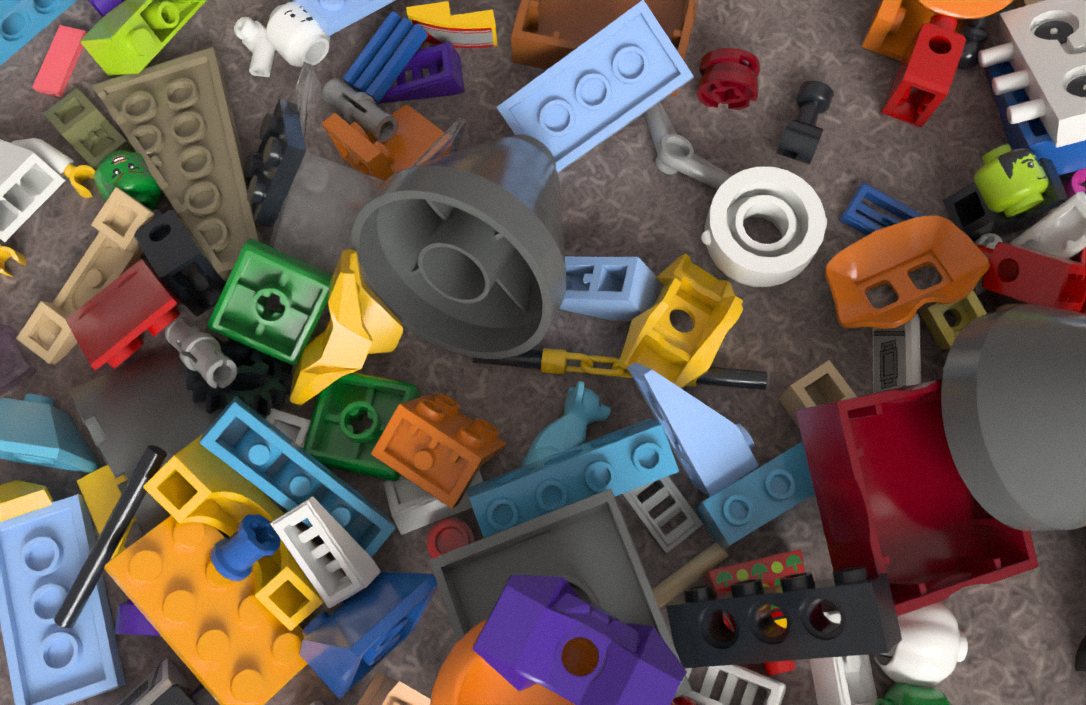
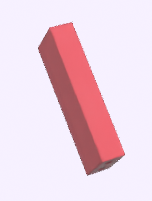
M59 25L32 86L36 92L62 97L84 47L80 40L87 34L85 30Z

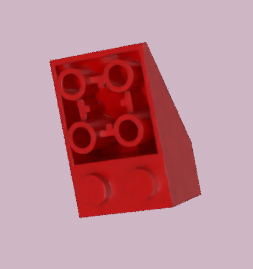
M140 259L65 320L86 359L95 371L106 362L115 369L145 344L138 336L146 330L155 336L181 314L175 308L181 300L159 279L152 266L145 259Z

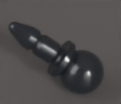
M989 16L969 19L968 27L961 26L958 28L957 33L963 35L966 38V42L957 69L968 70L979 64L978 52L984 50L982 42L986 41L989 36L988 33L982 31L986 26Z

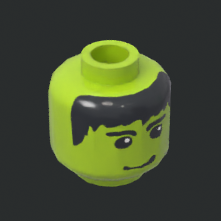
M1005 144L982 157L984 165L976 171L974 183L990 210L998 213L1004 212L1006 217H1011L1034 207L1044 200L1041 194L1047 189L1049 181L1035 153L1031 149L1018 148L1012 150L1009 144Z

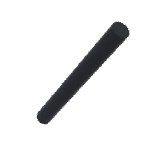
M148 445L56 614L54 621L57 625L63 628L74 627L103 574L105 565L110 561L147 493L143 486L159 471L167 456V452L162 448L154 445Z

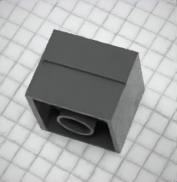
M612 489L429 560L457 642L471 628L489 617L510 575L564 577L583 601L604 609L620 619L621 622L654 626L681 663ZM687 676L683 679L675 697L692 691Z

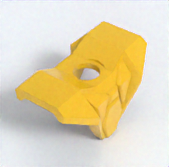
M343 250L330 281L328 306L331 317L325 331L307 344L293 374L289 399L292 403L302 405L340 377L362 369L368 354L393 352L402 336L403 323L364 282L356 250Z
M687 254L678 257L656 277L664 285L653 307L632 319L619 360V365L629 371L627 367L636 362L654 370L681 389L708 371L726 333L737 322L743 311V300L735 296L731 283L726 280H718L695 265ZM679 309L688 313L693 322L691 331L680 332L676 330L670 322L671 311Z

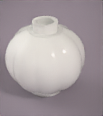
M940 601L897 616L902 641L889 653L881 654L893 656V658L890 659L876 654L874 657L883 672L896 683L932 687L948 677L954 671L957 662H962L965 659L968 642L965 633L958 629L956 617Z

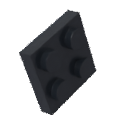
M279 99L273 114L267 113L260 128V139L262 142L257 152L252 150L249 153L244 170L245 177L250 179L247 200L253 203L255 222L271 227L274 226L306 153L297 104Z

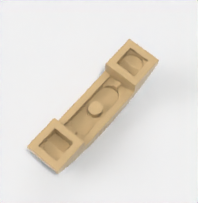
M115 187L91 226L99 231L96 238L53 303L40 301L16 339L48 364L55 365L64 358L77 344V340L65 319L139 261L143 250L134 235L137 230L153 221L155 213L120 188Z

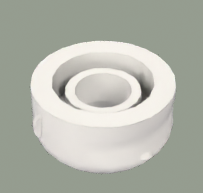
M754 167L736 173L720 186L713 197L704 226L705 232L702 234L701 240L706 244L709 255L717 268L727 277L751 287H771L789 281L807 267L823 241L827 227V218H825V211L820 198L814 189L801 177L788 170L776 167ZM751 217L764 218L772 222L779 229L782 239L772 244H762L754 241L746 234L743 220Z

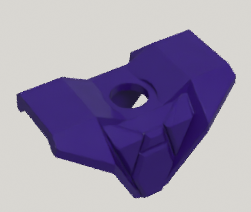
M510 575L472 648L518 691L538 683L576 705H671L687 673L654 626L621 622L620 619L604 609L583 601L564 577ZM576 637H583L592 641L599 653V661L596 668L591 673L581 676L569 672L562 662L564 645Z

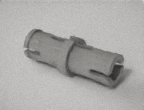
M339 78L331 79L324 86L322 92L323 100L342 112L349 124L356 122L374 135L380 142L389 141L397 132V119L376 106L374 99L365 92H356Z
M181 317L176 318L167 325L165 337L180 352V358L186 367L193 371H198L213 388L217 387V383L220 388H224L232 383L237 375L236 364L221 352L219 342L213 336L201 332L189 318H185L184 322Z

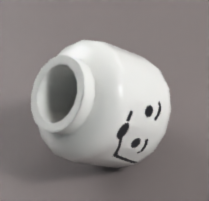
M293 1L279 5L272 11L266 28L267 40L290 65L297 67L313 66L325 58L330 47V36L319 27L317 21L298 2Z

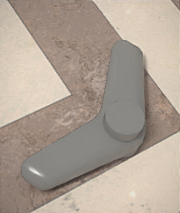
M660 102L644 113L658 154L655 164L660 171L666 174H676L679 171L717 190L732 176L694 154L691 143L686 138L677 135Z

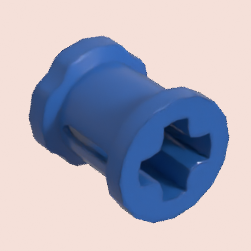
M258 514L247 515L239 523L237 532L229 539L219 540L211 548L210 557L212 564L223 577L231 581L244 580L252 572L253 564L262 556H270L278 550L281 539L268 519Z

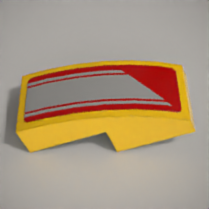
M449 1L406 7L408 20L414 26L415 24L422 26L428 34L424 42L439 45L450 41L455 48L498 46L493 9L451 15Z

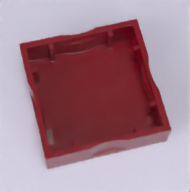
M942 378L795 410L833 571L853 566H866L868 574L887 572L897 616L943 601L957 590L966 586L991 584L1039 567L1030 531L1014 529L995 519L977 502L961 478L953 461L944 430L941 406Z

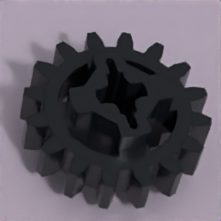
M214 336L219 342L221 352L232 360L237 367V375L228 386L220 388L217 383V387L213 388L198 371H193L187 367L186 388L193 391L192 401L194 403L206 401V412L209 414L218 409L224 410L233 398L237 396L253 410H258L263 415L268 416L271 413V404L282 407L285 403V395L291 393L293 365L231 338L223 342Z

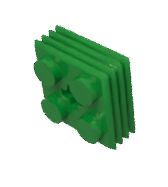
M250 238L240 251L207 327L212 331L288 364L297 365L328 302L332 275ZM271 293L280 296V303L285 305V307L278 305L274 311L268 310L265 307L267 300L261 297V295L269 297Z
M356 372L344 375L318 393L303 449L326 467L397 481L400 478V473L374 457L371 453L398 405L420 398V393L416 386L410 383ZM364 415H368L372 426L370 429H364L362 434H358V431L352 426L353 422L362 421Z

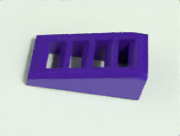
M450 41L416 51L397 77V86L390 87L378 104L464 93L461 57ZM440 67H443L444 72L440 73ZM429 68L430 76L423 78L422 69ZM412 70L413 81L406 83L405 71Z

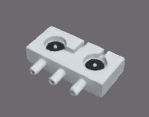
M1044 0L999 13L998 41L1000 45L980 50L978 52V61L983 68L1006 61L1011 63L1015 72L992 79V88L995 95L1025 89L1030 101L1007 108L1009 123L1016 124L1040 117L1056 148L1086 140V0Z

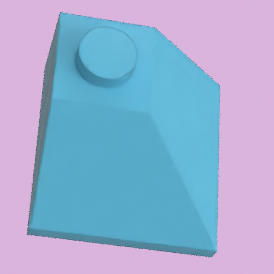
M25 394L24 400L2 398L0 400L1 459L84 473H92L101 468L99 461L71 416L54 407V399L36 394Z

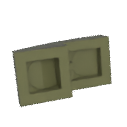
M78 88L74 89L43 113L95 171L101 160L112 152L119 150L136 152Z

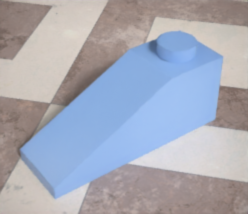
M565 256L566 292L559 308L560 310L611 321H632L633 318L654 306L660 281L639 257Z
M636 362L627 367L655 419L663 425L668 442L694 487L711 497L759 466L751 452V449L755 447L754 442L741 424H734L654 370Z

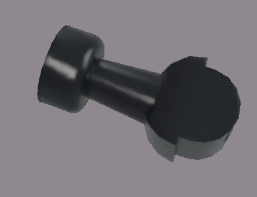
M806 81L801 84L796 97V103L800 111L796 120L788 123L776 154L806 164L811 163L823 132V128L816 126L818 115L825 113L830 108L834 96L833 90L828 85L819 81Z

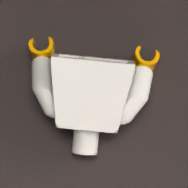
M0 139V240L6 242L61 186L65 181L62 178L63 176L70 178L72 186L81 197H93L90 191L81 184L86 179H94L95 170L87 165L75 167L73 165L74 160L42 139H22L12 141L11 143ZM0 244V273L13 277L5 269L6 260L12 256L18 263L26 266V258L20 252Z

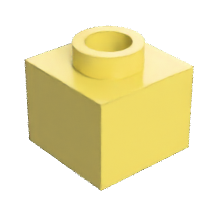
M974 290L966 298L956 303L940 304L931 302L918 309L940 349H950L956 337L968 323L987 314ZM947 310L952 311L956 316V323L953 327L949 326L943 316Z

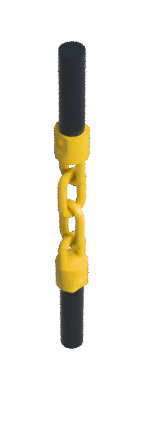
M543 348V351L529 350L520 355L502 359L473 357V363L541 369V373L564 375L565 371L633 378L629 371H625L619 365L620 358L597 355L588 356L581 353L567 352L564 349ZM568 359L581 360L580 367L567 366ZM593 362L613 364L612 369L593 368ZM710 366L706 373L687 386L695 387L696 384L765 390L767 386V372Z

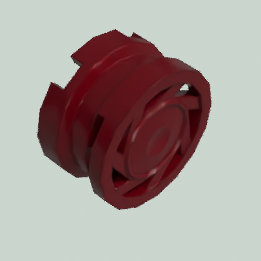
M722 48L708 52L701 58L699 72L702 76L697 86L699 101L707 107L718 108L719 103L728 104V109L733 110L749 107L750 101L756 102L758 97L759 85L757 81L761 66L759 59L748 51L736 48Z

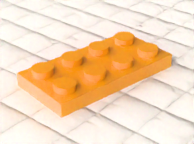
M171 515L105 565L104 569L220 705H264L307 665L306 661L299 655L302 640L305 638L302 634L303 629L297 625L290 631L254 596L255 575L253 570L248 577L241 581H231L223 577L216 570L210 557L211 548L219 540L225 539V537L217 528L200 522L180 524Z

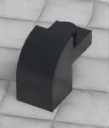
M1041 158L1038 161L1049 181L1047 189L1041 194L1044 200L1024 212L1006 217L1004 212L998 213L990 210L974 182L947 197L943 202L950 220L966 233L972 241H977L983 234L993 233L1002 236L1031 227L1037 223L1036 217L1063 204L1068 200V197L1053 161Z

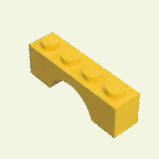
M202 435L175 454L143 486L180 524L186 522L205 523L221 530L229 537L238 531L239 523L247 515L258 514L268 519L271 523L284 515L257 486L201 445L199 442ZM280 540V547L274 554L262 556L253 564L255 575L254 596L290 631L324 603L282 540ZM309 540L315 547H317V545L312 540ZM326 554L324 555L329 561H332Z

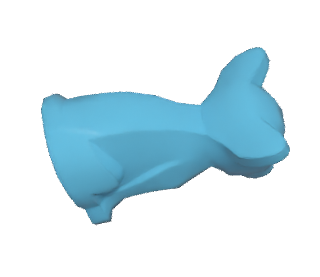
M578 381L575 388L569 386L564 402V415L547 425L537 434L526 457L521 461V466H526L583 444L586 440L587 425L592 422L605 421L610 416L611 408L601 404L599 396L591 389L584 388V382Z

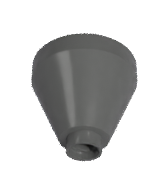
M517 134L509 137L495 138L401 170L387 178L360 210L352 226L351 249L357 251L364 282L403 323L404 327L424 340L448 351L474 358L502 359L520 355L535 347L547 333L564 300L567 281L560 181L556 170V162L551 151L541 141L531 136Z
M1025 304L985 314L974 319L961 330L950 348L944 367L941 387V406L945 435L953 461L961 478L977 502L990 515L1014 529L1022 531H1053L1078 529L1086 526V314L1040 304Z

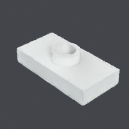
M1083 191L1076 193L1010 242V244L1021 245L1070 259L1086 247V194Z

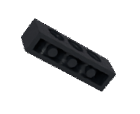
M853 566L832 571L833 579L814 581L812 572L783 576L779 578L781 585L763 587L762 579L757 578L731 583V591L715 593L713 584L686 588L683 590L684 598L666 605L674 646L681 664L685 669L889 653L902 641V636L887 572L868 574L866 566ZM822 599L829 600L837 606L841 615L840 623H834L824 615L821 607ZM771 605L777 606L785 614L787 620L786 628L779 626L773 620ZM723 611H726L733 617L736 624V632L731 631L724 623Z

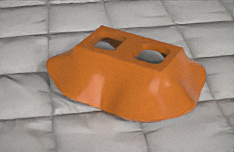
M921 216L876 230L846 247L827 263L825 279L835 302L838 322L842 327L847 329L860 327L888 329L896 328L909 322L917 310L925 303L952 304L966 298L975 288L980 278L988 271L990 262L972 239L951 220L942 216ZM924 266L934 267L942 278V282L924 290L917 289L909 278V273ZM888 284L899 299L883 308H874L865 295L866 292L880 285Z

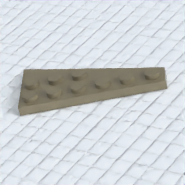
M207 48L144 68L139 74L122 75L91 85L128 138L127 140L136 153L143 156L152 177L163 190L177 214L184 221L216 272L224 281H227L246 241L252 238L263 243L259 223L255 222L253 203L247 200L250 184L248 177H245L244 158L221 60L215 48Z

